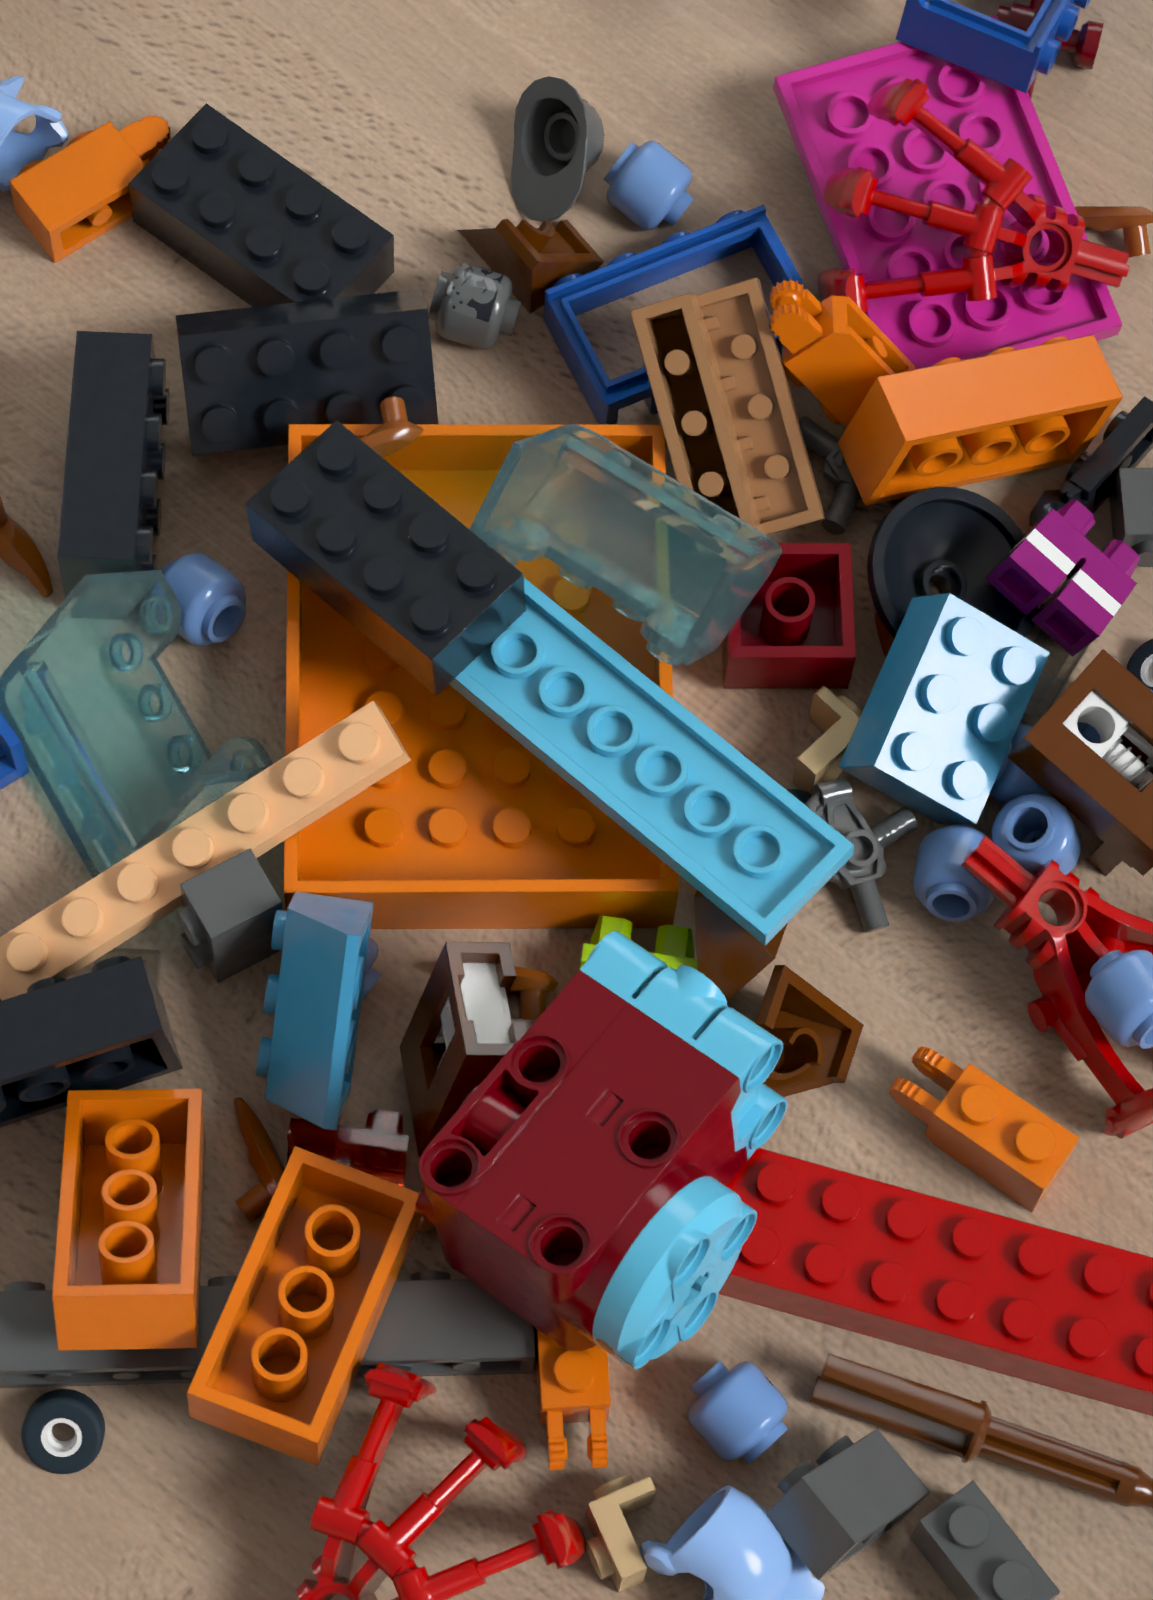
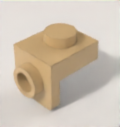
M822 686L813 694L809 712L811 721L824 734L797 758L792 783L799 790L806 791L812 795V789L815 784L841 777L847 778L850 775L838 768L862 714L853 701L843 695L836 697L825 686Z
M630 1475L614 1479L597 1488L593 1492L596 1500L589 1502L587 1505L585 1520L593 1535L592 1538L585 1540L588 1555L599 1578L603 1579L611 1576L618 1593L642 1583L647 1571L646 1564L624 1515L653 1502L656 1488L651 1477L636 1483L633 1482Z

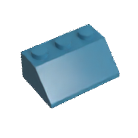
M295 892L287 911L277 910L274 919L271 949L282 951L280 975L269 974L267 981L264 1013L275 1014L272 1038H261L256 1076L267 1077L265 1100L323 1129L337 1130L351 1091L374 902Z

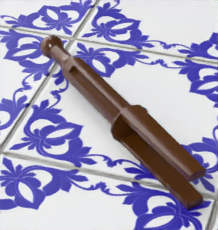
M829 1353L821 1377L818 1376L810 1402L961 1457V1462L967 1463L979 1455L1125 1507L1141 1506L1153 1508V1478L1147 1475L1140 1467L991 1416V1411L986 1401L981 1400L980 1403Z

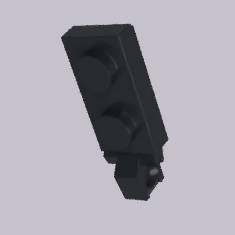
M1144 396L1129 413L1123 410L1112 419L1105 430L1101 445L1092 454L1084 452L1075 460L1066 475L1062 488L1044 491L1030 513L1029 526L1035 525L1052 509L1058 511L1072 499L1078 500L1092 514L1099 509L1110 496L1119 468H1135L1152 450L1153 401Z

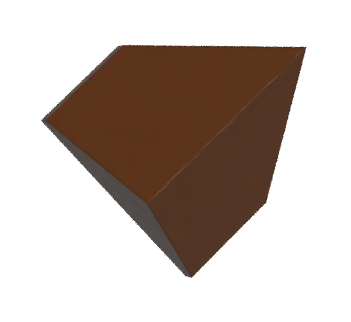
M502 219L496 228L458 230L493 271L509 276L513 286L512 294L517 300L522 301V306L529 314L545 304V290L552 288L558 280L571 274L585 275L598 270L604 262L568 220H561L555 228L549 220H544L539 228H535L526 219H522L517 227L509 219Z
M696 890L694 902L697 970L708 977L721 990L728 1001L775 959L787 924L764 946L713 902Z
M785 965L774 966L755 1022L783 1043V1050L779 1061L763 1084L782 1097L833 1083H845L864 1026Z

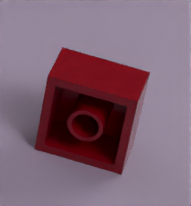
M725 543L720 570L723 688L820 689L822 686H825L828 689H848L856 660L851 543Z

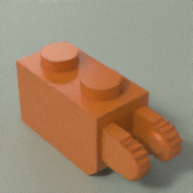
M156 114L155 116L148 115V117H142L141 121L136 120L119 131L109 121L94 131L88 130L78 134L69 142L67 147L47 159L36 160L27 164L16 177L9 180L15 213L54 263L132 217L128 183L169 142L168 140H171L170 126H168V121H164L162 116L157 117Z
M791 279L789 281L783 280L781 283L777 282L775 287L772 286V292H770V307H773V315L770 316L771 331H774V336L778 335L779 341L783 344L781 359L785 373L795 385L799 387L805 385L819 400L824 414L832 423L836 425L842 423L846 428L848 427L877 377L915 370L914 364L850 297L831 295L822 302H819L808 289H803V284L800 285L798 281L794 282Z
M926 1046L919 1047L912 1056L911 1062L924 1076L948 1091L947 1095L940 1101L915 1083L903 1077H898L888 1089L891 1098L928 1125L925 1134L936 1147L1030 1212H1033L1067 1164L1080 1138L971 1063L963 1070L946 1057L932 1050V1048L930 1049Z
M534 1327L540 1424H546L549 1470L565 1469L568 1450L567 1439L564 1437L563 1423L588 1422L587 1456L591 1460L592 1468L608 1467L606 1421H608L611 1402L607 1352L598 1345L583 1351L568 1350L559 1346L554 1340Z

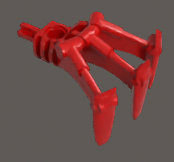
M906 78L903 82H897L880 88L870 99L867 111L877 119L888 121L895 127L898 124L906 127L911 122L947 151L985 186L981 191L984 198L981 204L975 203L973 212L931 200L924 204L878 191L876 187L879 179L872 177L873 171L865 168H848L833 173L827 181L824 199L838 213L859 219L861 214L869 215L871 205L920 218L924 225L965 236L963 246L968 247L967 256L962 257L963 267L921 272L918 275L864 282V274H856L855 269L844 270L834 268L822 271L817 280L819 296L822 301L831 295L847 296L863 312L868 311V299L920 293L922 297L966 292L967 301H983L998 297L996 281L1000 280L1002 285L1011 288H1017L1023 284L1025 287L1034 290H1040L1045 287L1049 291L1059 293L1066 289L1071 275L1116 288L1120 287L1122 277H1126L1130 265H1126L1129 253L1083 240L1085 221L1081 216L1075 214L1067 215L1066 211L1061 207L1051 204L1046 205L1041 196L1025 194L1022 190L1033 177L1022 165L1011 158H1008L1002 165L970 138L962 139L923 107L930 99V96L925 92L928 89L927 84L917 78L914 81ZM1006 209L1017 220L1009 229L1001 227ZM1043 230L1049 239V249L1043 259L1035 262L1030 255L1029 245L1032 237L1037 232ZM996 241L1004 243L1005 258L993 260L992 254Z
M984 836L965 857L961 866L1008 905L993 926L999 931L1001 929L1006 930L1010 934L1009 943L1016 949L1024 946L1029 951L1026 963L1033 968L1034 980L1043 995L1028 1004V1013L1032 1023L1041 1032L1053 1028L1078 1062L1084 1061L1116 1104L1106 1110L1105 1125L1107 1128L1102 1130L1105 1135L1117 1136L1122 1139L1153 1124V1087L1145 1090L1135 1080L1119 1059L1095 1017L1085 1005V991L1092 980L1090 970L1101 957L1114 950H1120L1123 954L1132 950H1147L1153 954V922L1130 914L1099 898L1100 894L1092 887L1083 891L1078 887L1080 879L1071 871L1064 875L1058 870L1059 864L1053 859L1046 862L1036 873L1031 875L987 836ZM1038 902L1046 903L1053 909L1057 917V926L1047 923L1042 918Z
M379 1362L375 1369L371 1368L364 1375L366 1377L365 1384L369 1386L368 1394L381 1400L357 1456L351 1455L334 1498L322 1496L317 1502L312 1515L311 1530L328 1535L322 1555H319L311 1564L312 1571L318 1581L305 1579L296 1589V1594L299 1600H331L337 1593L346 1596L349 1600H377L374 1593L388 1576L393 1581L399 1596L392 1600H447L486 1584L485 1578L540 1555L543 1556L546 1566L556 1564L557 1569L575 1563L586 1551V1539L579 1523L575 1519L563 1513L549 1510L536 1516L538 1523L531 1526L535 1536L532 1540L481 1561H478L475 1557L430 1576L425 1566L418 1568L413 1561L417 1554L411 1547L425 1530L487 1466L492 1471H496L499 1467L505 1470L512 1463L520 1462L527 1455V1448L512 1431L494 1424L488 1417H484L481 1421L475 1418L466 1425L464 1430L467 1435L463 1443L471 1452L429 1494L423 1492L389 1527L381 1519L374 1523L369 1520L370 1512L366 1511V1507L381 1461L404 1407L409 1409L414 1401L419 1402V1400L436 1392L434 1384L421 1378L420 1375ZM357 1546L369 1559L358 1570L353 1579L349 1580Z

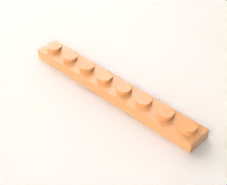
M374 701L368 703L1 936L0 999L5 1000L27 993L30 985L45 978L63 977L66 979L182 906L181 883L250 848L255 857L258 858L411 761L381 708Z

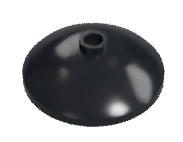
M956 487L925 489L912 494L890 509L879 523L873 535L868 553L867 575L875 609L892 637L895 639L912 597L933 595L929 587V582L937 587L939 594L951 593L1026 638L1034 623L1031 619L1037 613L1038 606L1028 615H1025L985 579L1024 535L1014 520L989 499L975 492Z

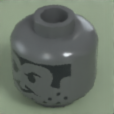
M462 262L457 264L451 273L441 271L428 316L431 319L437 320L436 329L441 337L481 350H488L496 344L500 333L512 336L522 301L511 298L513 286L509 276Z

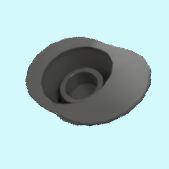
M547 76L533 81L523 91L515 111L514 149L511 170L512 194L518 209L529 219L540 222L559 219L573 206L581 192L585 172L598 161L604 145L603 123L596 109L585 99H581L577 90L564 79Z

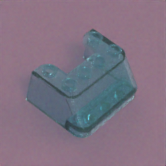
M567 424L514 442L470 527L474 534L512 565H517L519 560L533 561L544 556L560 566L558 572L567 581L585 589L595 587L613 598L612 606L618 612L630 619L644 622L640 632L648 641L646 649L661 661L677 666L681 663L688 666L719 647L767 580L782 554V548L766 534L602 435L574 424Z
M161 570L85 575L0 677V712L20 739L28 764L93 878L273 764L262 744L248 736L228 739L213 756L157 660L158 656L176 637L181 623V608L178 599Z

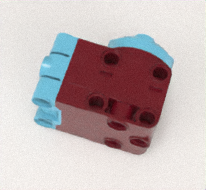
M612 931L596 945L581 969L522 1038L511 1047L481 1084L475 1087L465 1098L457 1112L425 1148L420 1157L419 1171L424 1186L416 1201L415 1211L435 1225L445 1260L454 1270L464 1275L554 1340L559 1346L572 1351H583L598 1345L621 1363L628 1364L635 1370L639 1369L649 1360L656 1359L668 1352L680 1340L686 1341L690 1339L702 1327L716 1304L718 1293L733 1269L743 1244L754 1228L758 1213L742 1202L741 1197L726 1186L755 1150L764 1145L773 1135L787 1110L788 1101L763 1084L779 1061L783 1050V1043L732 1007L728 1008L724 994L701 972L686 965L679 966L676 970L668 967L666 963L620 932Z

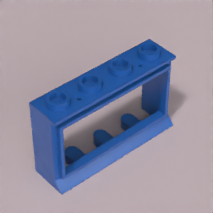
M907 0L896 40L1027 93L1038 72L1044 75L1049 74L1061 47V42L1057 39L1065 42L1068 41L1079 17L1080 8L1086 9L1090 0H1045L1027 32L950 0Z
M764 205L746 212L743 210L731 211L719 218L713 225L692 233L689 231L675 233L665 239L659 246L639 254L634 252L621 254L603 268L585 275L571 274L558 280L552 288L545 290L544 322L598 424L617 425L618 410L644 400L651 414H657L658 411L646 368L643 367L609 380L576 316L750 247H753L774 287L777 285V282L781 283L783 280L789 281L791 279L794 282L798 281L800 285L803 284V289H807L766 216ZM776 335L775 338L781 356L783 344L779 341L778 335Z

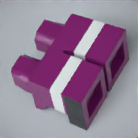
M1072 499L1058 511L1054 509L1049 511L1023 535L1018 544L985 577L991 585L1025 615H1028L1051 596L1067 577L1056 593L1043 604L1031 620L1072 657L1101 635L1137 585L1131 576L1140 560V555L1124 541L1113 539L1102 551L1093 545L1085 537L1086 533L1095 524L1093 514L1075 499Z

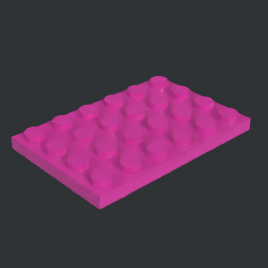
M997 15L991 16V18L998 20ZM903 42L775 76L773 85L775 95L842 268L844 270L855 269L856 274H864V282L914 276L921 272L963 267L962 257L967 256L968 247L963 246L965 236L924 225L920 218L871 205L869 215L861 214L859 219L838 213L824 199L827 181L833 173L848 168H865L873 171L872 177L879 179L876 187L878 191L924 204L931 200L973 212L975 203L981 204L984 198L981 191L985 186L947 151L911 122L906 127L900 124L895 127L888 121L877 119L867 111L870 99L880 88L897 82H903L906 78L912 81L917 78L928 85V89L925 92L930 96V99L923 107L962 139L970 138L1002 165L1008 158L1022 165L1033 177L1022 190L1025 194L1041 196L1046 205L1051 204L1061 207L1066 211L1067 215H1078L1028 91L1027 93L1021 92ZM1007 209L1004 213L1001 227L1009 229L1017 220ZM1043 230L1037 232L1032 237L1029 245L1030 255L1035 262L1043 259L1049 249V239ZM1084 231L1082 239L1088 241ZM996 241L992 254L993 260L1006 257L1003 242ZM1071 275L1066 289L1059 293L1049 291L1045 287L1040 290H1034L1025 287L1023 284L1017 288H1011L1002 285L1000 280L996 281L998 297L989 300L967 301L966 292L922 297L920 293L868 299V311L864 312L914 364L915 370L932 367L939 361L950 357H959L963 361L987 356L989 353L1003 347H1013L1015 350L1035 347L1059 336H1065L1068 340L1094 335L1096 341L1118 335L1123 325L1107 285Z

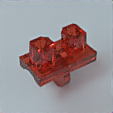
M376 1109L374 1112L368 1113L365 1129L341 1125V1119L337 1130L323 1129L303 1118L290 1119L287 1132L288 1151L286 1165L296 1146L404 1187L409 1135H404L403 1116L400 1113Z

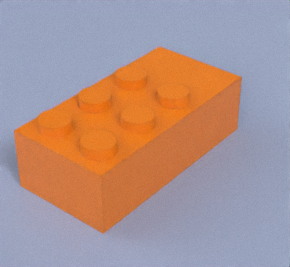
M1094 335L1068 340L1065 336H1059L1035 347L1015 350L1013 347H1003L989 353L987 356L963 361L959 357H950L939 361L932 367L877 377L840 438L838 446L864 505L867 506L906 498L914 493L933 487H959L1074 463L1086 451L1123 396Z
M202 1088L68 1091L52 1292L58 1351L198 1347L206 1150Z
M295 1146L187 1391L190 1417L318 1466L420 1224L421 1215L415 1211L416 1201L420 1193Z

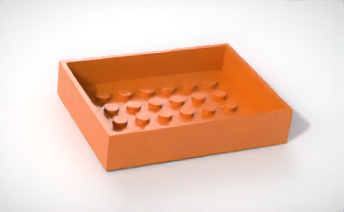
M289 424L288 464L332 424ZM382 424L342 425L360 439ZM416 424L424 430L412 443L393 454L382 457L521 571L524 578L673 698L665 436L662 425ZM287 570L285 756L374 701L383 711L411 761L284 841V899L286 911L295 892L374 902L371 929L595 928L599 916L602 915L625 918L633 922L632 928H658V926L667 924L673 925L679 894L678 873L448 684L436 696Z

